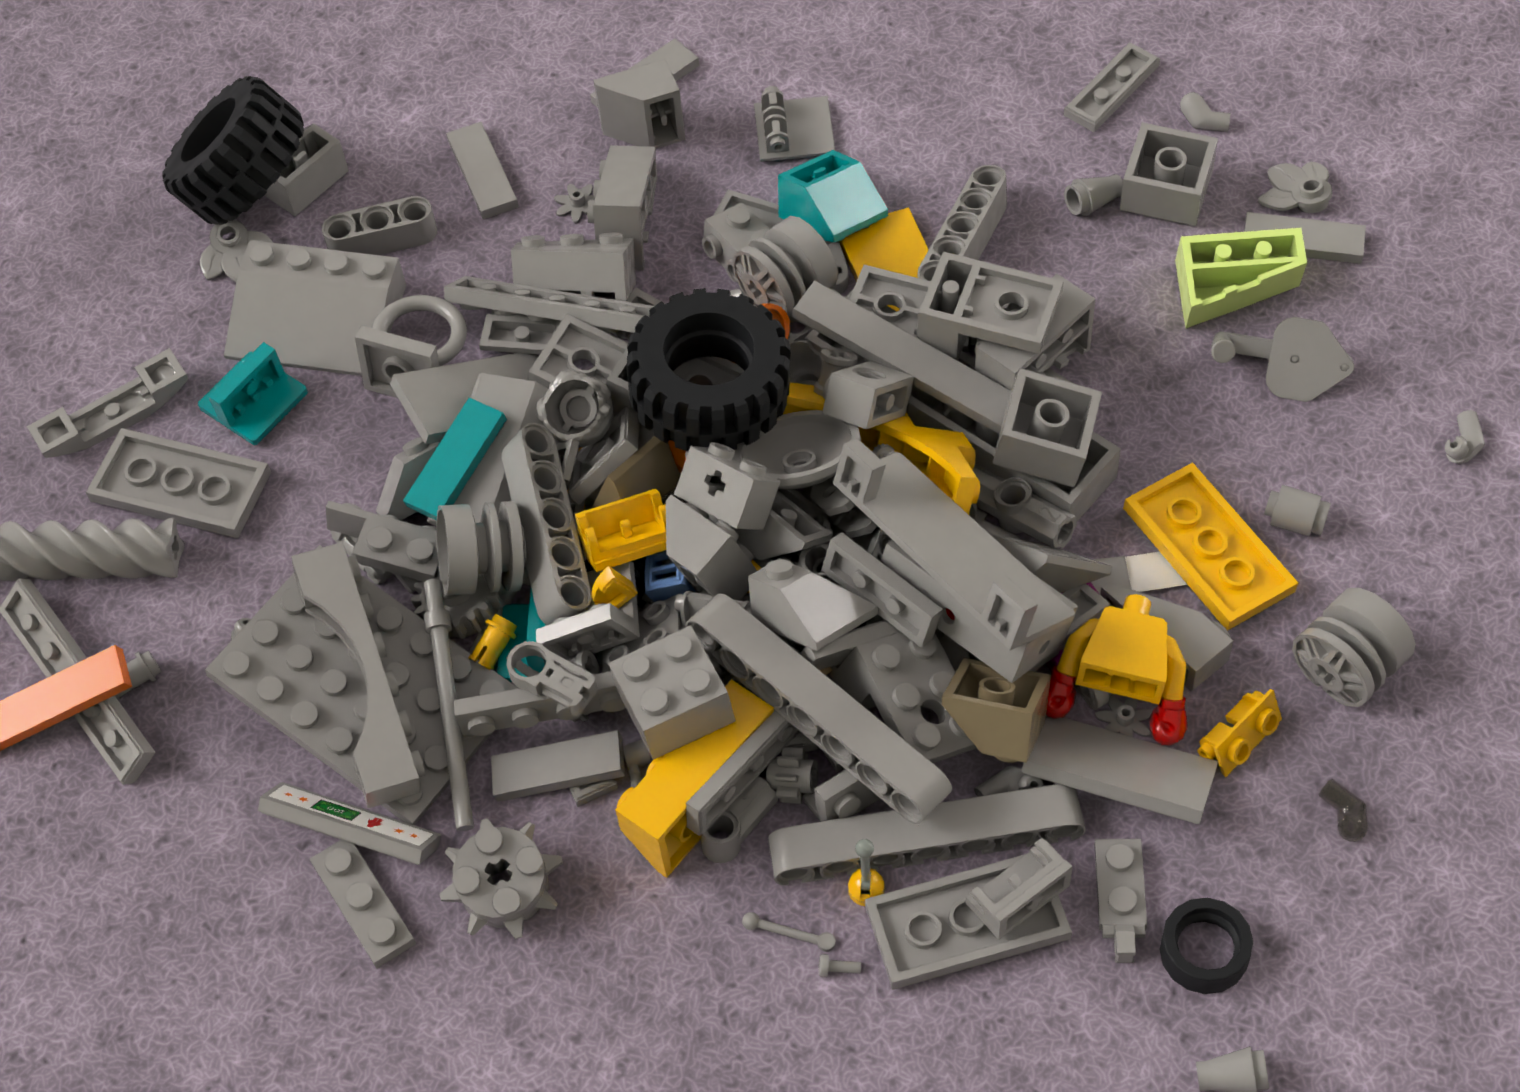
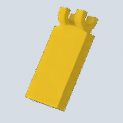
M909 207L890 212L887 217L871 224L868 228L861 229L839 241L856 282L863 265L918 278V268L929 250ZM887 305L895 311L900 310L898 307L894 305Z

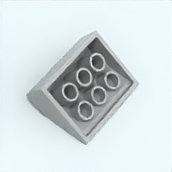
M250 240L238 269L224 358L241 360L248 352H254L265 342L276 350L282 366L362 376L355 335L361 325L372 328L378 314L389 304L403 297L406 282L399 258ZM393 323L390 325L388 333L391 332Z

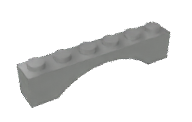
M343 542L291 556L294 576L305 611L323 622L342 639L355 657L365 680L367 712L362 734L355 747L353 756L355 770L367 808L420 793L419 777L426 775L419 750L410 751L406 737L412 736L411 725L406 710L397 711L393 697L400 696L393 671L385 672L380 659L387 657L380 631L372 633L368 622L369 619L374 618L369 596L367 593L360 595L356 585L357 581L362 580L356 556L347 557Z

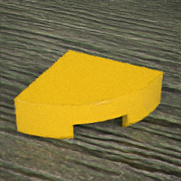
M608 566L595 580L591 595L595 605L611 603L619 609L636 596L638 592L632 581Z

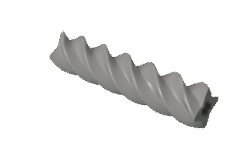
M175 517L166 519L155 529H152L139 519H127L113 531L100 521L90 519L81 523L72 532L59 522L49 520L40 524L31 533L18 523L8 521L0 525V580L17 581L18 578L26 579L28 577L41 580H59L69 576L95 580L111 575L137 579L152 574L177 578L179 559L185 545L178 535Z

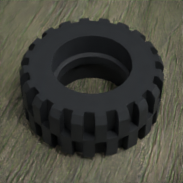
M245 76L243 79L235 80L231 86L227 85L223 88L219 95L214 96L207 103V106L198 112L189 127L187 126L181 134L182 136L179 141L173 146L172 153L167 158L165 169L162 173L166 190L209 224L223 225L228 221L237 219L242 212H247L253 206V203L258 199L260 200L267 193V189L273 183L275 184L281 176L280 173L289 165L293 153L297 151L300 145L299 139L304 133L301 113L261 78Z
M706 288L694 289L693 294L684 296L683 292L669 297L667 304L661 301L649 310V317L644 315L635 326V332L629 338L627 346V373L630 402L633 410L638 413V420L648 430L653 428L654 436L664 443H668L669 440L674 441L675 448L689 451L690 446L709 447L711 442L723 444L733 450H737V444L744 442L747 446L759 440L760 431L763 433L769 432L777 424V418L784 413L790 386L791 350L789 341L785 338V330L781 323L776 319L772 320V313L761 304L757 307L754 306V300L743 294L735 297L731 295L729 290L717 289V293L706 292ZM700 357L723 358L737 364L744 370L737 378L718 385L694 384L680 378L673 371L683 363Z

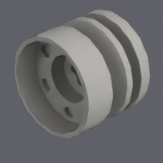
M789 216L765 232L764 238L759 237L753 240L748 246L734 253L732 259L733 272L738 285L745 296L754 300V306L757 307L762 303H772L782 307L788 317L792 316L794 307L814 280L830 289L836 285L838 279L837 264L822 236L809 223L795 216Z
M515 501L501 502L499 517L497 516L494 503H484L481 520L475 523L470 504L439 505L436 521V542L439 576L444 595L475 594L479 574H484L489 592H499L501 577H503L507 591H520L526 564V540Z
M1347 588L1323 611L1322 617L1316 618L1307 626V629L1293 640L1292 651L1297 665L1307 679L1318 687L1322 685V689L1340 704L1360 707L1373 696L1376 690L1384 685L1386 677L1394 674L1414 654L1416 643L1410 627L1390 603L1365 589Z

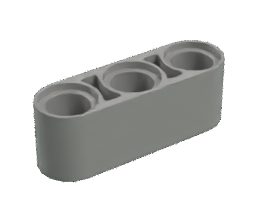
M411 196L329 216L322 224V233L327 249L382 255L431 242L437 235V225L429 200L421 196Z

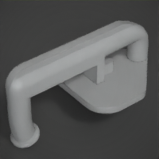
M1299 317L1287 318L1278 324L1274 331L1273 339L1220 331L1214 335L1211 345V355L1219 363L1231 361L1235 353L1269 359L1266 384L1274 395L1286 399L1304 402L1311 401L1349 376L1354 370L1352 357L1346 353L1329 327L1324 322Z

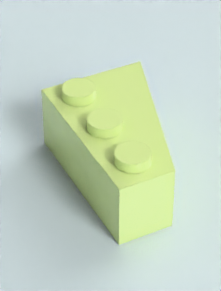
M1302 228L1181 236L1175 262L1185 327L1188 328L1300 286L1307 265Z

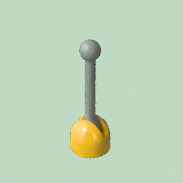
M861 839L855 846V851L860 856L861 868L852 873L849 878L848 893L856 904L865 906V899L884 894L885 884L883 877L875 869L870 868V856L874 852L873 843L868 839ZM861 891H870V894H861Z

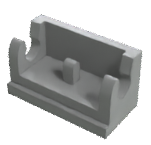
M1043 838L1034 843L1035 846L1030 849L1029 853L981 889L975 887L969 892L970 895L966 897L965 903L998 940L1070 886L1073 866L1067 860H1064Z

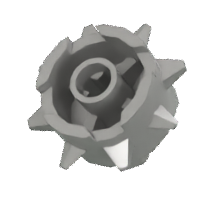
M486 818L481 820L479 831L471 836L460 849L451 847L446 849L445 854L454 863L452 868L453 883L439 893L441 901L463 903L468 914H470L467 931L470 935H475L485 925L495 928H505L504 926H506L516 940L522 938L524 920L527 921L532 918L540 908L552 910L557 908L558 903L548 893V875L563 864L560 855L540 853L535 842L532 841L535 828L533 823L528 822L521 830L517 831L507 827L496 828ZM507 871L510 880L508 882L500 880L497 885H494L492 877L496 873Z

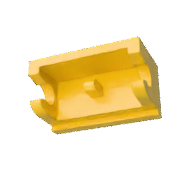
M656 488L575 514L584 556L596 572L602 571L608 566L612 568L666 550V504L663 505L660 492Z

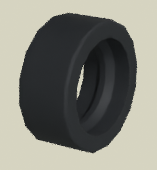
M1208 897L1191 899L1176 907L1167 918L1159 950L1162 964L1172 980L1190 991L1202 994L1219 993L1236 985L1246 972L1251 957L1253 938L1248 922L1240 911L1228 903ZM1198 922L1218 925L1227 931L1233 940L1234 953L1232 959L1226 966L1217 969H1204L1194 966L1185 960L1179 951V935L1184 928Z

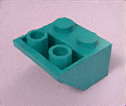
M831 150L778 175V217L785 219L789 216H795L803 219L825 241L833 243L842 241L845 237L861 229L868 228L871 224L888 216V208L861 162L837 151Z

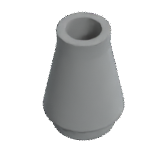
M1117 174L1106 177L1074 179L1071 185L1065 188L1064 192L1065 202L1069 211L1074 215H1090L1115 198L1121 197L1123 180Z
M1251 1046L1206 1061L1196 1062L1200 1091L1257 1092V1090L1269 1089L1264 1050L1251 1051Z

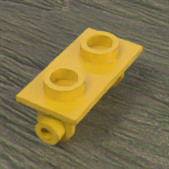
M1269 689L1265 695L1259 691H1254L1252 694L1246 693L1225 715L1227 722L1234 726L1230 727L1219 722L1199 741L1198 754L1204 758L1211 760L1215 758L1218 760L1222 775L1225 777L1237 765L1243 764L1249 758L1251 751L1265 736L1271 735L1277 729L1282 717L1274 690Z

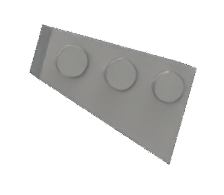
M610 145L606 160L600 161V180L595 179L594 200L588 201V223H594L595 239H599L600 234L613 232L622 233L623 238H633L635 270L644 271L643 243H648L649 231H644L647 216L652 215L657 182L656 148L650 146Z
M603 233L599 235V239L584 240V235L582 234L560 236V241H545V236L542 235L524 236L521 238V242H517L511 249L513 284L595 296V293H615V300L627 301L636 286L633 238H623L622 233Z

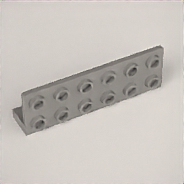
M858 438L844 443L833 484L1008 650H1013L1073 620L1075 612L903 454L896 452L879 459Z

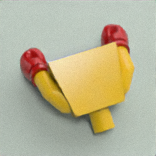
M1137 594L1128 595L1125 598L1123 609L1112 606L1105 607L1099 619H1089L1068 637L1058 666H1054L1051 673L1047 716L1053 719L1064 718L1075 704L1076 689L1074 686L1080 685L1158 704L1150 716L1149 726L1153 739L1160 745L1172 746L1184 738L1188 728L1185 710L1186 698L1183 696L1186 661L1176 640L1167 635V622L1163 618L1149 615L1151 601L1148 598Z

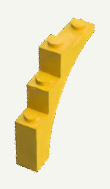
M790 382L787 406L783 415L798 411H823L825 399L814 392V385ZM907 412L905 416L867 430L858 427L861 442L867 448L873 451L874 447H877L878 444H888L895 449V452L903 454L969 515L971 504H976L979 498L980 481L973 472L976 458L975 449L963 432L915 426Z

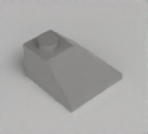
M992 535L1029 571L1060 593L1111 575L1113 566L1058 547L1054 549L1048 545Z
M780 558L773 560L762 569L748 576L752 615L772 632L816 651L878 614L877 605L809 570L792 564L788 560Z

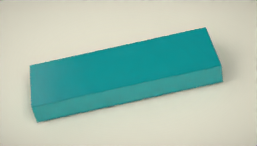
M468 398L405 496L403 502L406 506L437 521L438 506L453 505L507 421L504 413L472 398Z

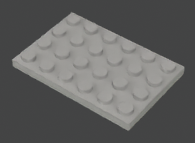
M293 573L205 669L206 676L362 791L355 770L353 752L362 734L367 712L365 680L355 657L342 639L323 622L305 611ZM361 575L362 580L357 581L356 585L360 595L367 593L374 613V618L368 620L372 633L380 631L383 638L387 657L380 659L384 671L392 670L398 685L400 696L393 697L397 711L406 710L411 725L412 736H408L406 739L410 751L419 750L426 774L419 777L420 793L381 804V806L403 822L415 825L450 784L431 635L426 633L425 622L422 618ZM449 639L457 699L517 689L515 685L494 670H489L478 663L479 659L476 662L469 659L470 653ZM462 734L466 764L491 734L486 736H463Z

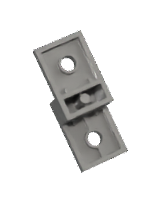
M943 252L931 281L863 265L849 300L957 361L967 336L1040 354L1063 292L1064 281ZM1006 303H1014L1019 305L1021 309L1010 312L1004 310L1001 306ZM886 305H894L900 310L895 313H885L880 309Z
M566 314L529 370L528 380L536 381L549 388L551 382L556 379L561 371L572 370L584 373L602 381L611 391L614 408L613 418L625 407L629 406L633 409L628 390V343ZM700 357L683 363L673 372L680 378L694 384L718 385L737 378L744 370L737 364L723 358ZM579 359H586L592 362L594 367L589 370L578 369L573 362Z
M877 614L876 616L862 623L860 627L870 625L885 619H883L881 616ZM901 632L857 645L843 663L831 666L833 670L829 674L834 683L866 709L877 706L885 724L932 763L977 748L941 704L942 695L953 678L955 670L936 634L922 648ZM921 707L933 710L938 716L939 724L927 722L921 714Z

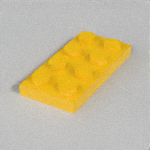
M1193 462L1125 499L1123 509L1227 631L1296 592L1297 580Z

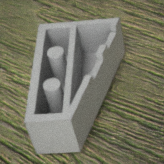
M1054 275L1053 279L1064 281L1063 292L1040 354L979 339L975 346V371L1012 391L1019 368L1046 375L1044 371L1053 365L1059 369L1065 367L1069 362V359L1066 358L1075 351L1082 355L1090 351L1095 298L1060 275ZM1019 307L1018 309L1013 308L1012 310H1010V312L1018 311L1021 309V307Z

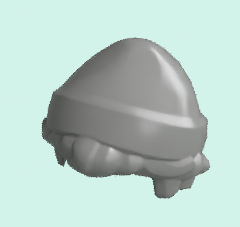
M572 370L561 371L556 379L549 385V389L546 391L544 399L538 408L539 420L544 421V426L553 434L554 439L559 442H568L570 439H575L580 442V447L592 445L604 437L611 426L614 414L611 391L607 385L592 376Z

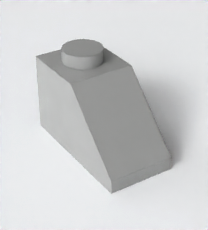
M418 437L406 443L402 447L403 452L393 457L376 509L377 514H390L403 520L417 512L407 507L403 500L438 447L439 442L425 444L422 438Z

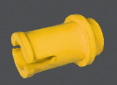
M495 614L492 620L487 619L485 621V624L488 626L468 657L475 662L479 659L478 663L489 670L494 669L510 638L515 640L517 637L514 634L517 626L498 614Z

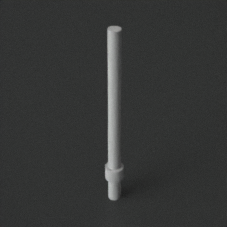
M429 579L424 582L427 604L424 622L426 633L431 635L455 825L457 831H469L474 828L462 733L454 713L453 700H457L448 636V632L452 629L450 611L445 609L441 580Z

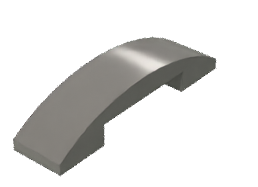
M168 348L134 367L139 377L74 413L68 415L65 409L61 407L28 425L27 428L44 457H57L90 448L119 433L121 428L126 429L146 419L161 408L189 379L171 349Z

